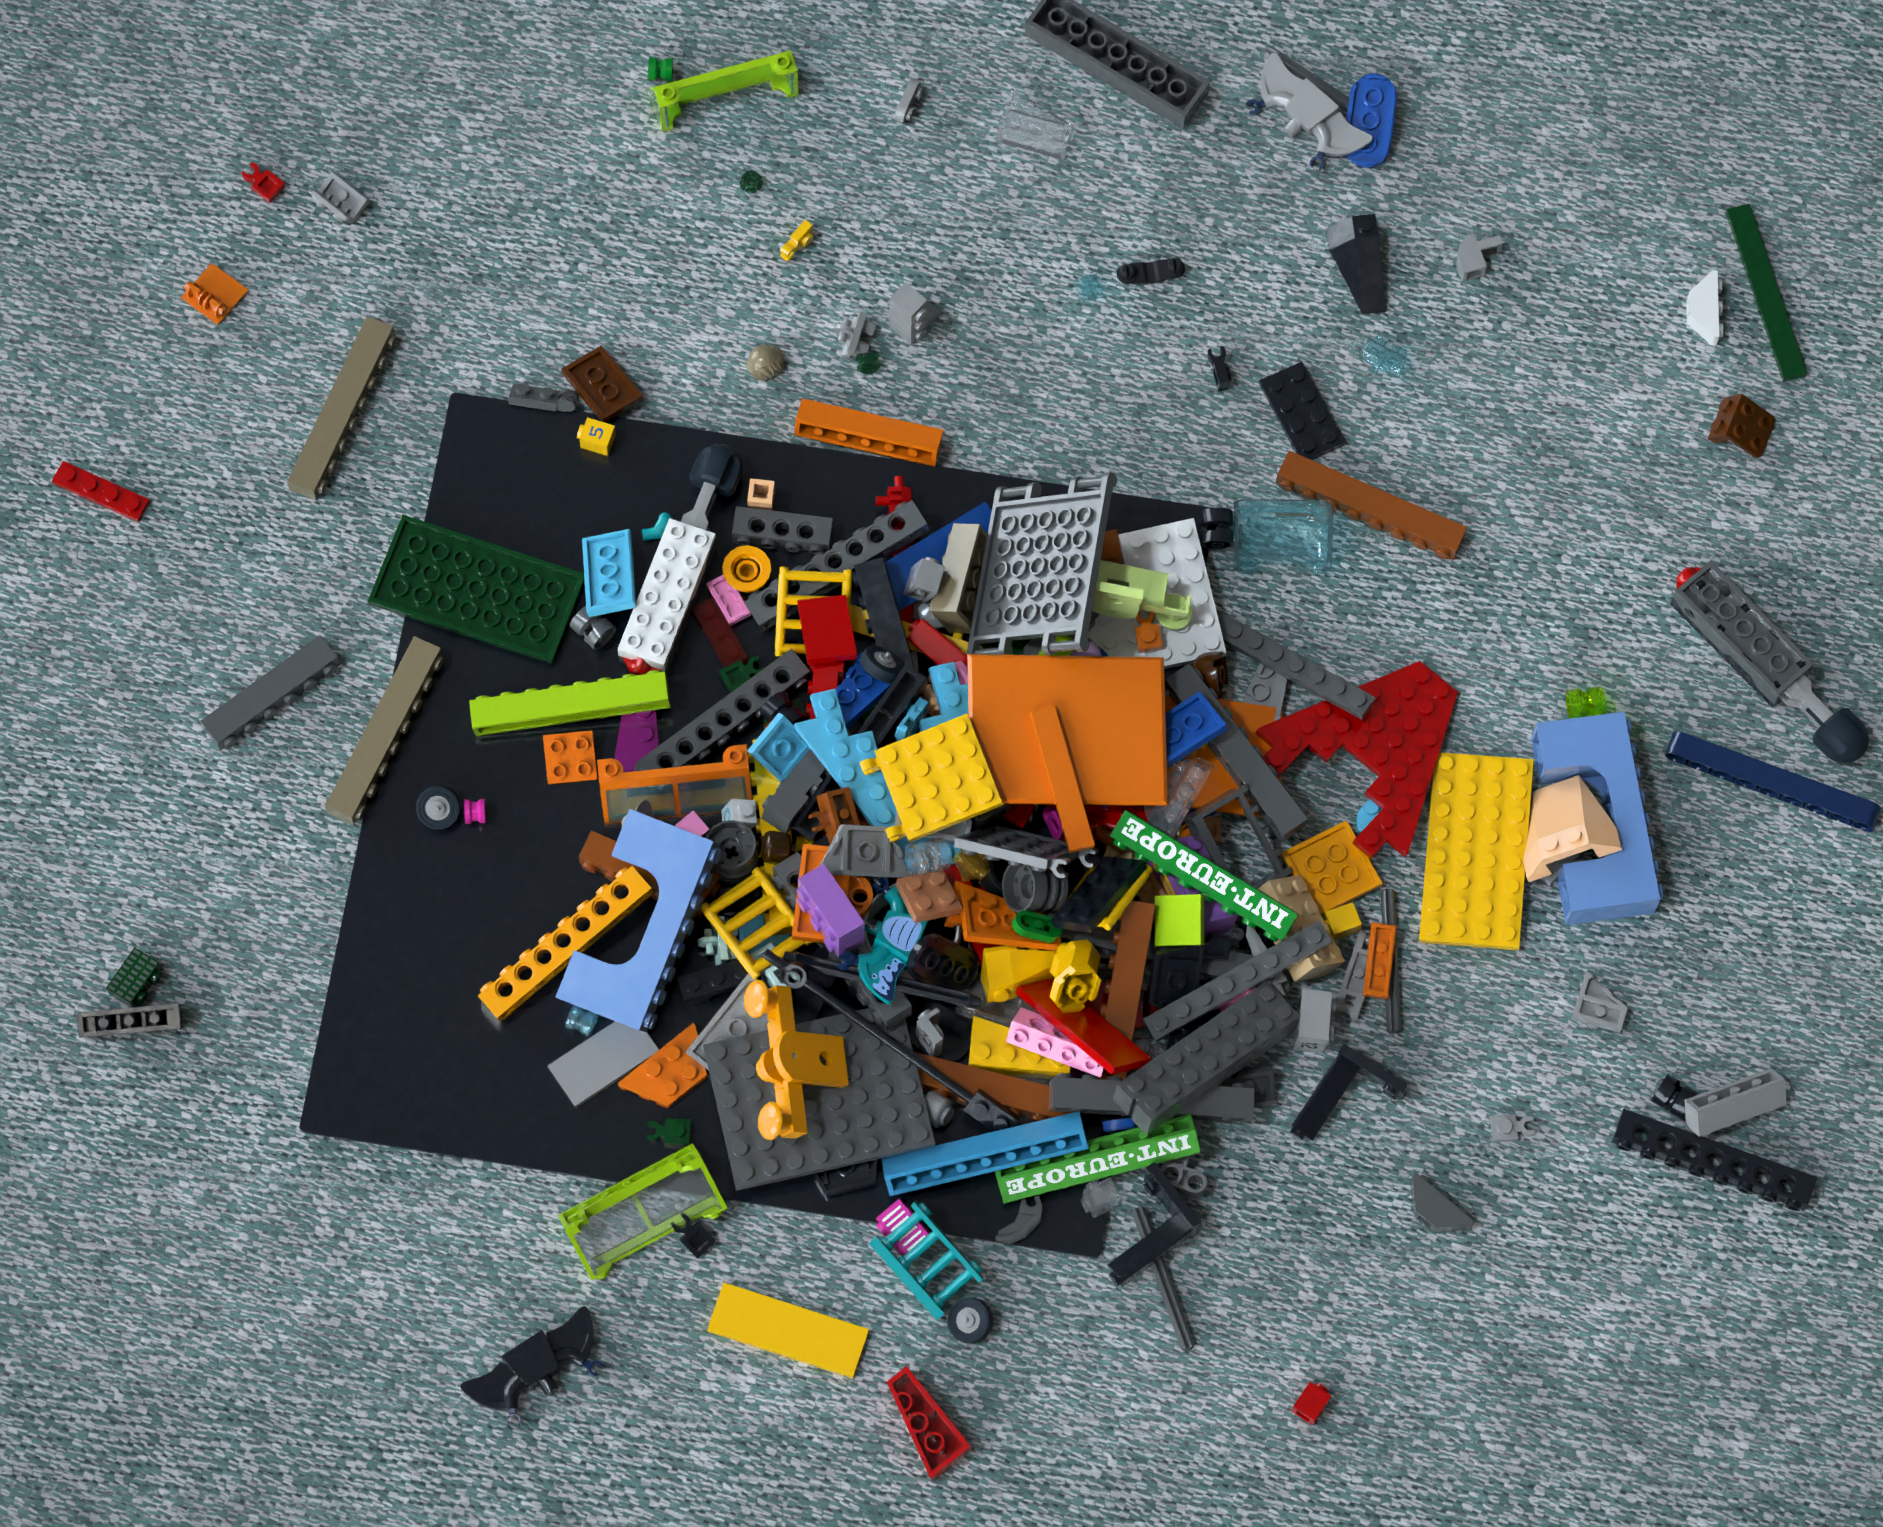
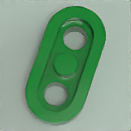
M1022 910L1012 920L1014 931L1023 937L1052 943L1062 933V929L1053 927L1050 921L1053 918L1051 916Z

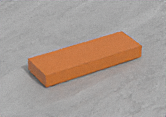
M1376 922L1370 924L1362 996L1388 999L1397 926Z

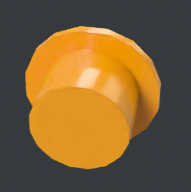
M749 545L739 546L730 551L725 557L722 566L723 576L728 585L743 593H752L763 587L771 574V564L766 553L758 547Z

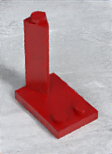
M924 618L921 621L916 619L908 630L911 633L906 639L935 664L942 665L950 662L955 664V662L962 661L968 668L967 655Z

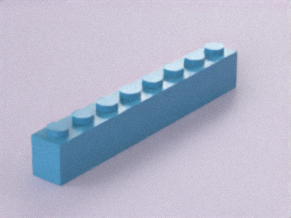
M1080 1111L936 1145L931 1148L882 1158V1165L889 1195L893 1196L1088 1149Z

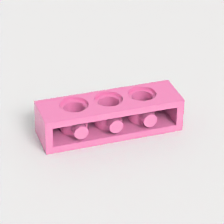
M1021 1007L1013 1018L1006 1042L1101 1078L1105 1069L1042 1015Z

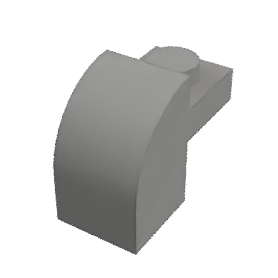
M1473 233L1461 242L1456 258V267L1462 282L1485 276L1487 265L1484 257L1501 253L1503 241L1500 235L1494 237L1491 235L1485 236L1477 241Z

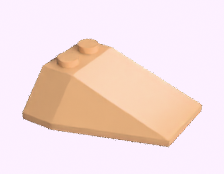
M1579 775L1532 792L1528 839L1523 858L1528 882L1552 875L1550 863L1593 848L1600 858L1622 850L1618 829Z

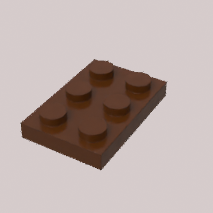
M602 345L562 368V375L601 422L606 423L643 401V395Z

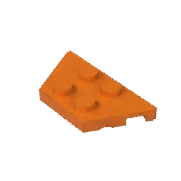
M694 1023L618 1082L620 1089L629 1090L638 1094L639 1097L655 1101L658 1105L665 1108H670L706 1079L705 1067L685 1052L698 1036Z

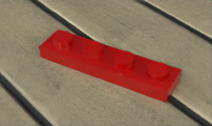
M62 461L52 479L54 485L138 523L150 503L149 499L65 461Z

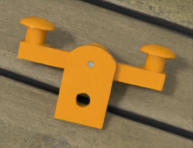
M755 980L749 984L745 991L744 1006L751 1017L758 1018L763 1013H767V1019L771 1021L767 1023L770 1049L760 1056L756 1064V1071L762 1080L774 1083L776 1102H769L762 1107L758 1116V1128L761 1135L767 1140H773L778 1135H781V1138L796 1139L808 1133L802 1084L844 1088L849 1085L843 1036L796 1032L791 987L776 985L767 989L766 984L762 980ZM820 1055L824 1057L826 1065H823L821 1063L819 1058Z

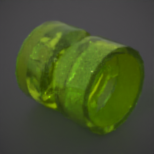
M1601 686L1589 687L1585 692L1580 688L1566 690L1565 698L1568 719L1606 713L1605 696Z

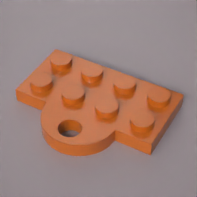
M803 844L799 878L820 866L829 846ZM832 875L860 917H864L869 912L873 902V890L868 880L863 876ZM797 893L792 940L824 943L825 937L821 931H815L810 922L811 917L808 912H803L797 903ZM857 893H863L867 896V900L858 903L853 897Z

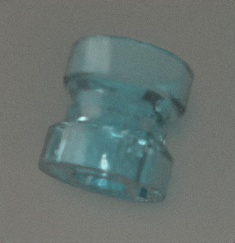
M573 1005L568 1014L565 1028L572 1031L577 1029L581 1034L589 1037L595 1027L598 1014L591 1011H583L581 1007Z

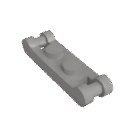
M1362 930L1358 933L1335 1009V1013L1341 1014L1342 1012L1348 1014L1350 1018L1355 1020L1358 1018L1365 997L1362 996L1367 950L1362 949L1363 944L1368 945L1369 935H1366L1367 932ZM1345 998L1354 999V1006L1344 1003Z

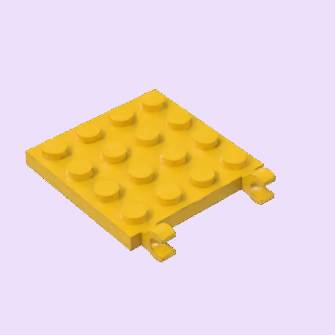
M968 714L874 751L876 758H869L859 762L865 776L882 770L902 825H895L885 829L891 843L906 836L911 843L1003 806Z

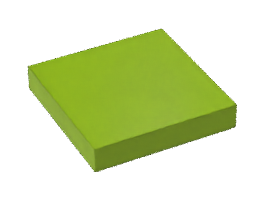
M1204 895L1155 896V946L1204 945Z

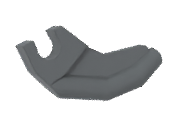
M1039 1195L1034 1196L1036 1205L1033 1207H1029L1025 1199L1021 1200L1015 1222L998 1231V1235L995 1236L997 1243L1012 1244L1026 1238L1041 1223L1042 1204Z

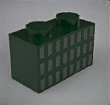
M134 947L106 989L109 995L130 1008L142 1005L148 996L147 990L152 984L156 985L160 980L162 967L158 961Z

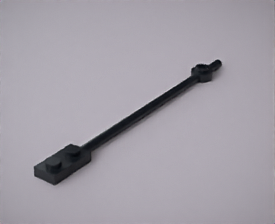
M766 949L761 956L782 971V979L787 986L791 988L805 987L966 1101L968 1104L965 1106L964 1111L993 1132L1015 1127L1021 1117L979 1088L975 1095H973L808 978V968L802 962L792 961L787 963L769 949ZM790 974H795L798 979H793Z

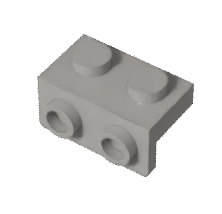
M331 172L318 191L313 190L311 193L316 198V204L326 210L329 208L334 212L333 217L343 224L345 222L355 223L370 202V199L336 172Z

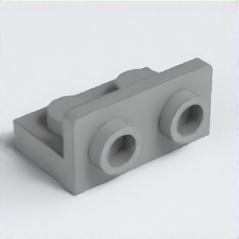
M938 1007L932 1011L927 1009L918 1016L919 1020H917L915 1033L916 1038L928 1054L933 1057L941 1054L942 1037L944 1036L938 1026L941 1012Z

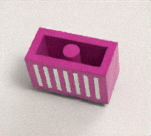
M900 1197L876 1217V1220L879 1222L876 1226L886 1237L913 1214V1211ZM920 1221L893 1246L903 1256L923 1240L930 1231Z

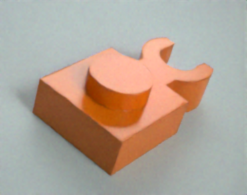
M1138 611L1136 621L1141 625L1135 627L1138 653L1163 650L1159 624L1152 625L1155 618L1154 612L1149 611L1150 616L1144 619L1140 616V611Z

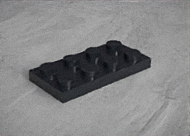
M1299 362L1259 380L1258 384L1295 453L1312 460L1345 445V440L1303 362Z
M1105 856L1078 889L1072 893L1065 904L1058 909V912L1050 920L1053 927L1092 933L1147 869L1144 860Z

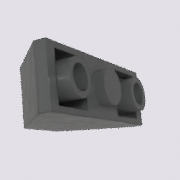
M1416 1172L1413 1174L1410 1181L1413 1217L1433 1233L1469 1231L1472 1228L1474 1221L1471 1219L1472 1215L1463 1207L1459 1209L1452 1203L1453 1199L1444 1191L1439 1192L1433 1187V1182L1422 1174L1420 1176Z

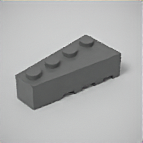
M811 749L793 768L786 780L781 781L774 795H769L762 805L764 808L762 819L781 832L788 833L796 819L829 774Z

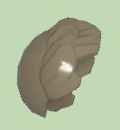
M759 345L750 352L749 359L746 362L747 370L757 380L767 381L768 379H773L784 368V354L780 348L774 345Z

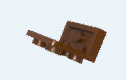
M1743 394L1725 397L1719 405V411L1711 425L1708 439L1713 443L1731 441L1752 457L1760 458L1775 424V417Z

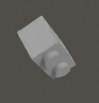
M930 557L919 560L910 569L903 595L926 603L937 594L945 566L940 565L938 560Z

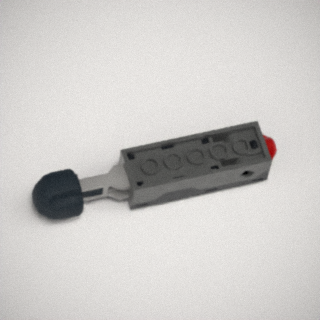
M1709 561L1702 568H1685L1676 578V590L1670 605L1772 708L1781 700L1788 707L1799 708L1819 728L1813 735V743L1828 758L1835 762L1848 764L1861 758L1868 749V732L1862 721L1849 708H1842L1833 714L1812 692V685L1808 676L1814 664L1712 561Z

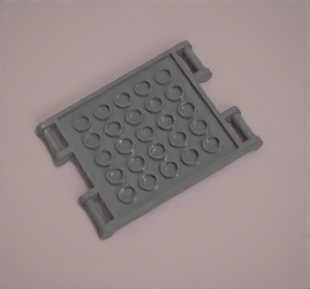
M1105 473L1103 476L1084 479L1082 477H1073L1069 483L1068 494L1038 497L1042 492L1041 485L1038 482L1029 483L1027 486L1012 488L1001 486L996 488L967 655H1013L1012 641L1043 638L1042 652L1045 655H1053L1059 651L1069 650L1085 652L1089 649L1087 637L1112 489L1117 484V477L1114 473ZM1101 486L1100 490L1080 492L1084 488ZM1025 496V499L1006 501L1012 497ZM1075 634L1074 640L1055 642L1056 636ZM1000 642L999 648L980 649L981 644Z

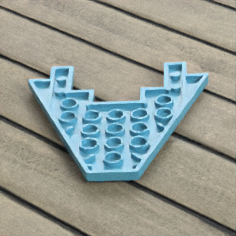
M954 662L933 666L928 669L941 715L919 720L920 732L968 714V684L960 685ZM835 689L811 694L810 699L816 718L795 723V730L841 788H850L854 805L870 826H894L897 809L882 770L865 776L859 763L865 759L876 758L874 751L877 750L873 732L869 731L848 736ZM907 836L896 841V844L903 853L902 859L905 866L912 875L955 865L960 860L961 849L955 848L953 843L923 837L910 843Z

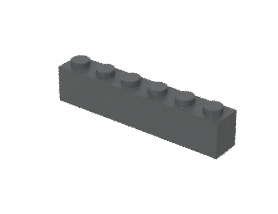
M319 635L202 719L200 722L204 731L220 751L225 747L227 749L231 748L237 743V738L241 735L252 733L258 727V723L265 718L269 720L274 717L278 709L284 704H292L298 698V694L304 690L309 691L317 685L318 680L323 676L328 677L335 673L338 669L337 666L340 665L337 655Z

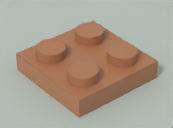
M943 870L897 879L895 886L914 923L961 913L962 906Z

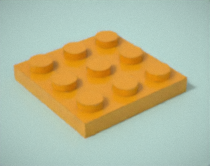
M1347 820L1281 853L1286 866H1291L1293 870L1291 875H1301L1305 881L1307 889L1317 904L1321 916L1326 911L1343 906L1381 887L1383 884L1367 855L1352 844L1356 836Z

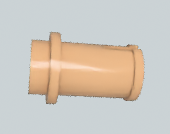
M928 684L922 692L924 699L928 701V714L931 717L941 715L933 685Z

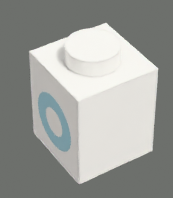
M731 799L721 810L722 821L734 820L742 822L750 829L757 824L755 800Z

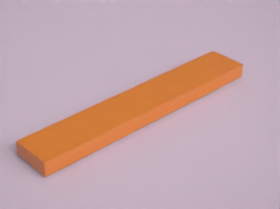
M1055 705L1030 710L1031 720L1069 853L1094 848V840Z

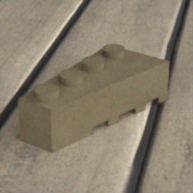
M953 523L952 530L948 535L946 553L942 557V565L945 566L938 592L931 599L930 611L949 633L970 634L981 574L980 567H982L988 535L980 524Z

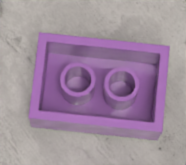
M825 864L798 878L797 903L803 912L807 911L810 915V922L815 931H821L825 937L824 943L830 952L834 951L839 957L843 952L851 951L862 945L865 940V923Z

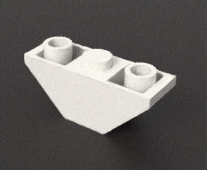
M1718 270L1711 271L1689 292L1686 300L1687 323L1710 345L1715 346L1718 339L1723 336V323H1719L1723 304L1722 301H1718V294H1721L1722 280L1718 279Z

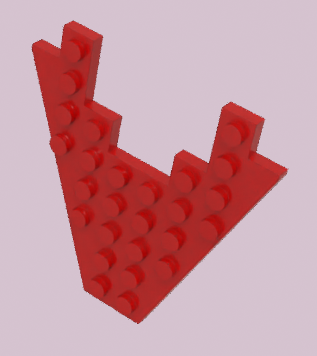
M1421 661L1358 686V688L1376 697L1375 704L1363 721L1324 700L1259 727L1255 733L1272 747L1262 759L1267 766L1271 765L1278 775L1277 779L1307 748L1327 763L1343 747L1378 776L1364 795L1382 810L1352 843L1370 859L1386 843L1402 856L1406 857L1458 693L1457 690Z

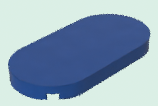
M1373 73L1363 76L1352 86L1349 96L1346 121L1355 128L1370 134L1373 139L1366 147L1347 155L1351 162L1363 168H1373L1383 163L1387 159L1392 145L1397 91L1393 83L1381 74Z

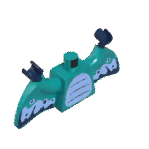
M880 877L877 881L882 885V888L874 882L871 884L873 893L885 894L884 898L890 904L891 910L887 912L883 922L868 917L865 924V932L876 936L872 947L873 950L867 954H858V957H855L850 951L843 952L838 959L846 961L841 962L838 968L847 970L852 964H857L859 975L867 988L884 1003L892 1004L895 996L896 980L903 969L907 970L909 954L913 946L921 939L928 921L914 923L896 886L889 889L888 879Z

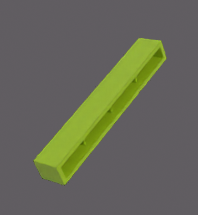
M658 670L649 671L645 675L626 674L618 679L606 677L598 679L597 682L578 681L570 686L552 685L549 689L543 690L530 688L522 693L504 692L500 696L490 697L483 695L476 697L474 700H469L472 729L476 736L671 708L667 676L665 672Z

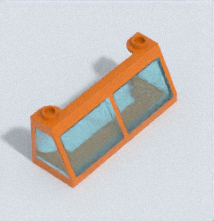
M747 744L728 747L724 751L723 762L623 772L622 764L616 759L597 760L605 826L621 824L623 817L628 814L629 809L635 811L642 800L650 802L653 817L657 820L683 818L692 811L698 816L721 814V810L731 799L752 800Z

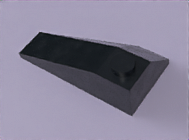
M1376 214L1351 216L1326 228L1329 252L1332 258H1334L1342 277H1344L1361 314L1386 312Z

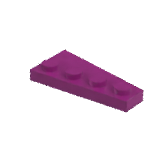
M656 710L625 714L621 717L614 759L622 764L623 772L636 771L634 769L636 762L659 746Z

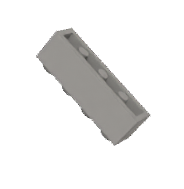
M1771 1068L1685 1099L1686 1126L1700 1137L1787 1105L1785 1079Z

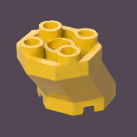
M1088 939L1062 943L1054 955L1050 973L1054 977L1050 998L1063 1013L1081 1011L1085 1008L1084 1002L1088 999L1093 1001L1097 997L1101 979L1097 976L1101 955Z

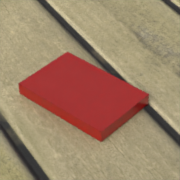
M846 595L797 600L808 665L857 659Z

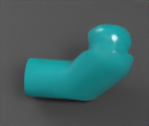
M661 513L653 528L642 529L644 541L662 538L669 518L673 519L669 513Z

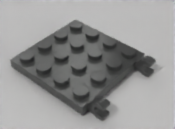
M997 824L955 837L954 847L962 849L964 854L977 855V853L984 854L985 858L989 860L999 861L1000 859L1008 860L1010 865H1030L1032 870L1046 872V869H1051L1058 878L1069 876V873L1061 870V865H1068L1075 858H1079L1084 866L1094 867L1097 865V862L1090 861L1088 855L1089 853H1099V850L1095 847L1069 853L1067 842L1064 840Z

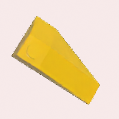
M1006 945L984 949L981 982L987 1002H1004L1018 997L1016 994L1017 986L1054 978L1050 973L1054 955L1057 952L1052 950L1042 951L1034 948L1022 950L1017 949L1015 946Z

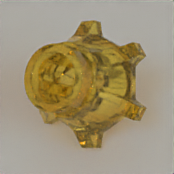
M961 849L952 859L960 871L963 882L971 879L982 881L990 871L987 868V859L984 854L968 855L962 853Z

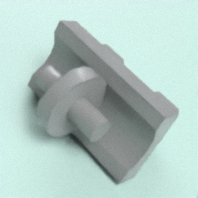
M860 311L858 317H853L852 322L849 319H844L843 324L835 325L833 331L839 335L837 341L840 343L845 342L841 357L849 358L853 355L863 358L866 356L869 344L860 341V335L870 338L876 327V324L866 319L867 313Z

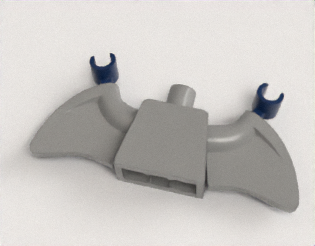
M1271 53L1264 65L1260 79V91L1263 100L1257 102L1254 99H1250L1245 105L1250 107L1256 104V108L1249 112L1252 115H1259L1265 106L1266 108L1276 105L1285 109L1286 115L1291 119L1283 128L1290 137L1294 138L1301 129L1310 136L1315 135L1318 140L1316 150L1318 155L1310 160L1311 168L1314 167L1315 161L1320 159L1321 166L1319 170L1324 169L1326 166L1325 155L1336 157L1352 154L1372 142L1373 139L1370 134L1355 128L1346 121L1341 114L1339 106L1307 78L1302 80L1289 72L1278 54Z

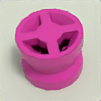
M465 799V824H471L473 821L486 823L485 799H479L476 802Z

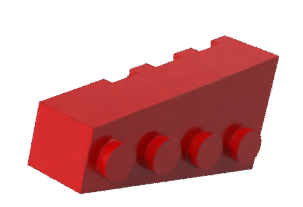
M907 1366L887 1381L930 1479L935 1481L971 1452L973 1448Z

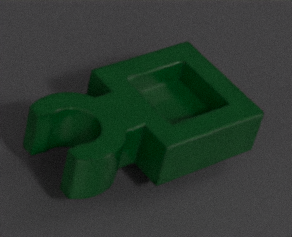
M758 656L752 657L745 666L739 660L719 670V675L729 693L751 678L750 676H755L764 669V667L759 670L753 668V664L760 659Z
M665 1118V1125H660L656 1121L647 1122V1128H655L657 1130L654 1135H646L647 1141L656 1142L660 1138H664V1146L690 1145L691 1119Z

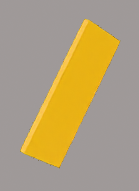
M723 1282L707 1332L853 1379L869 1329Z

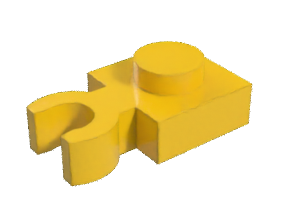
M804 220L790 236V240L780 249L781 258L788 262L802 246L806 247L813 239V225Z

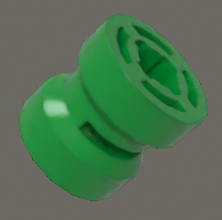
M649 57L648 80L664 79V81L672 82L673 58L659 60L657 57Z

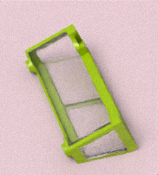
M692 1143L562 1212L558 1217L591 1280H600L610 1274L613 1263L675 1231L671 1226L672 1221L677 1226L684 1225L685 1219L680 1215L682 1212L688 1215L691 1222L701 1216L715 1219L723 1214V1210L727 1209V1206L701 1156Z

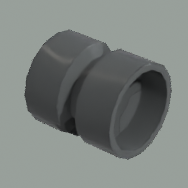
M585 606L573 617L570 627L579 636H585L584 641L593 650H598L612 638L616 627L607 618H601L602 615L588 617Z

